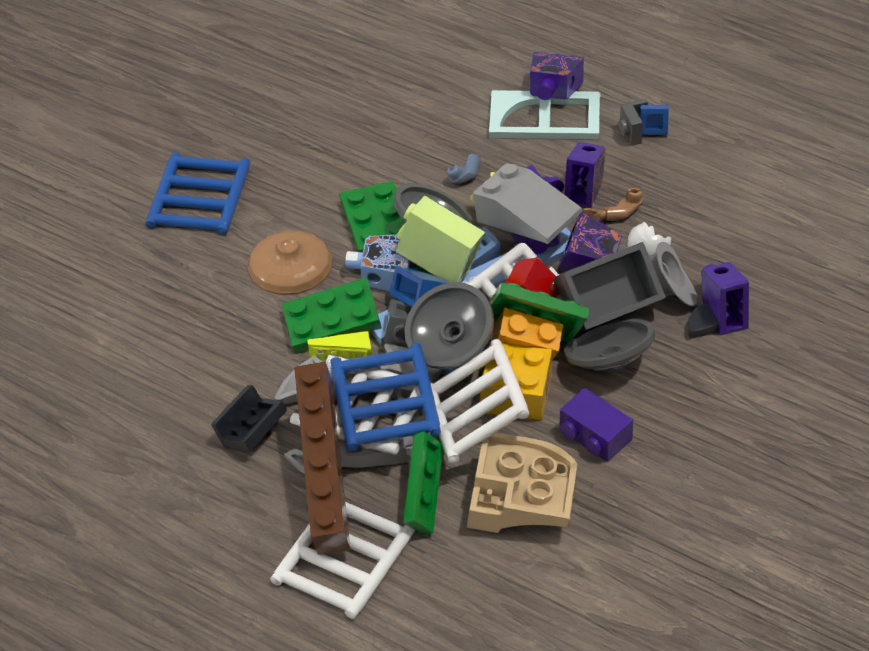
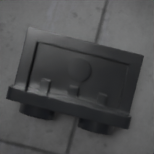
M247 385L212 422L211 426L224 448L250 452L259 445L260 440L265 434L278 424L279 419L285 414L287 408L281 400L261 398L253 385Z

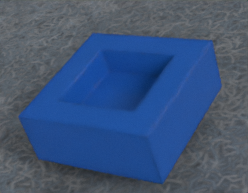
M641 105L642 135H668V105Z

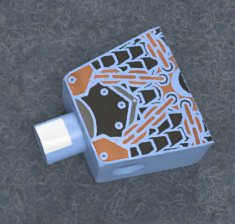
M396 234L367 237L363 252L347 251L345 265L346 269L361 270V279L367 277L370 288L390 291L395 267L402 266L411 269L414 262L396 252L399 243Z

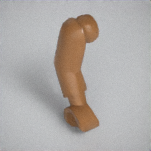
M634 187L629 188L626 196L616 206L604 207L603 210L584 208L583 213L597 221L602 219L604 221L624 220L642 204V191Z

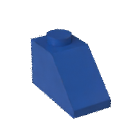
M396 266L389 294L413 307L416 301L427 291L451 282L441 277Z

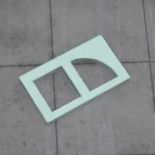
M492 90L490 94L489 138L599 140L600 92L575 91L565 100L554 98L541 100L537 96L530 95V91ZM540 104L539 127H502L505 119L517 109ZM551 104L589 105L588 128L550 127Z

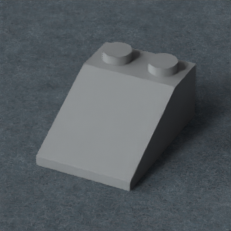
M506 163L472 193L477 222L547 244L582 213L579 205L533 171L516 166L515 164Z

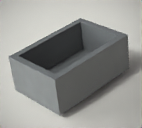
M643 242L556 276L553 281L561 300L575 301L580 306L590 308L588 319L577 334L666 298Z

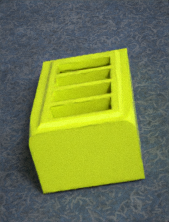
M368 331L307 340L309 357L311 358L316 355L322 362L326 361L328 355L348 360L372 355ZM318 350H324V353H318Z

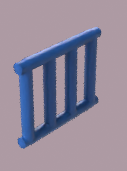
M173 152L166 165L145 225L148 228H154L155 225L216 230L218 234L226 235L249 171L250 160L243 158L239 162L183 157L179 153ZM178 167L236 172L234 180L175 175ZM171 186L229 191L227 200L169 195L168 192ZM163 205L223 211L220 219L160 214Z
M414 343L410 346V349L343 361L339 357H334L330 360L339 414L348 451L357 450L358 445L414 436V434L424 431L430 433L431 436L441 434L440 421L421 344ZM413 361L415 370L413 373L350 384L346 383L345 373ZM418 384L420 396L351 408L349 396ZM424 409L426 418L424 421L356 433L355 420Z

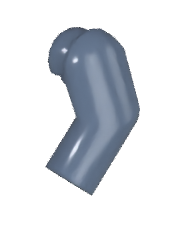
M470 154L463 168H460L459 165H454V168L452 166L449 167L447 176L450 178V182L459 185L474 179L481 162L480 157L476 154Z

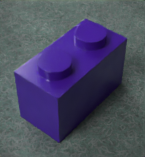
M583 388L560 409L559 430L567 438L574 439L582 444L591 454L598 455L609 462L632 441L633 419L586 388Z

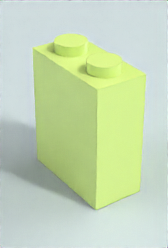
M424 195L417 204L412 203L404 214V219L407 221L397 234L399 243L396 252L437 277H441L451 283H460L470 271L485 232Z

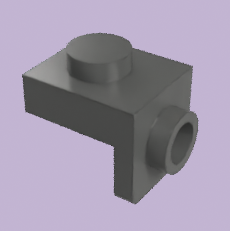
M646 99L620 105L619 129L621 135L627 137L631 146L642 143L641 105H648Z

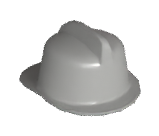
M660 242L657 244L656 254L650 257V260L665 296L676 295L688 306L696 305L698 299L696 291L683 270L676 252L667 242Z

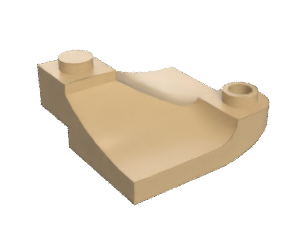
M494 433L482 441L467 528L499 533L502 528L519 525H551L568 528L577 462L565 450L552 443L504 433Z

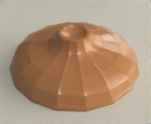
M286 230L271 234L257 243L248 258L247 271L253 283L264 291L278 295H294L312 290L325 281L332 270L333 256L328 246L314 234L300 230Z

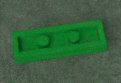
M425 431L414 434L403 523L422 535L434 532L443 454L442 444Z

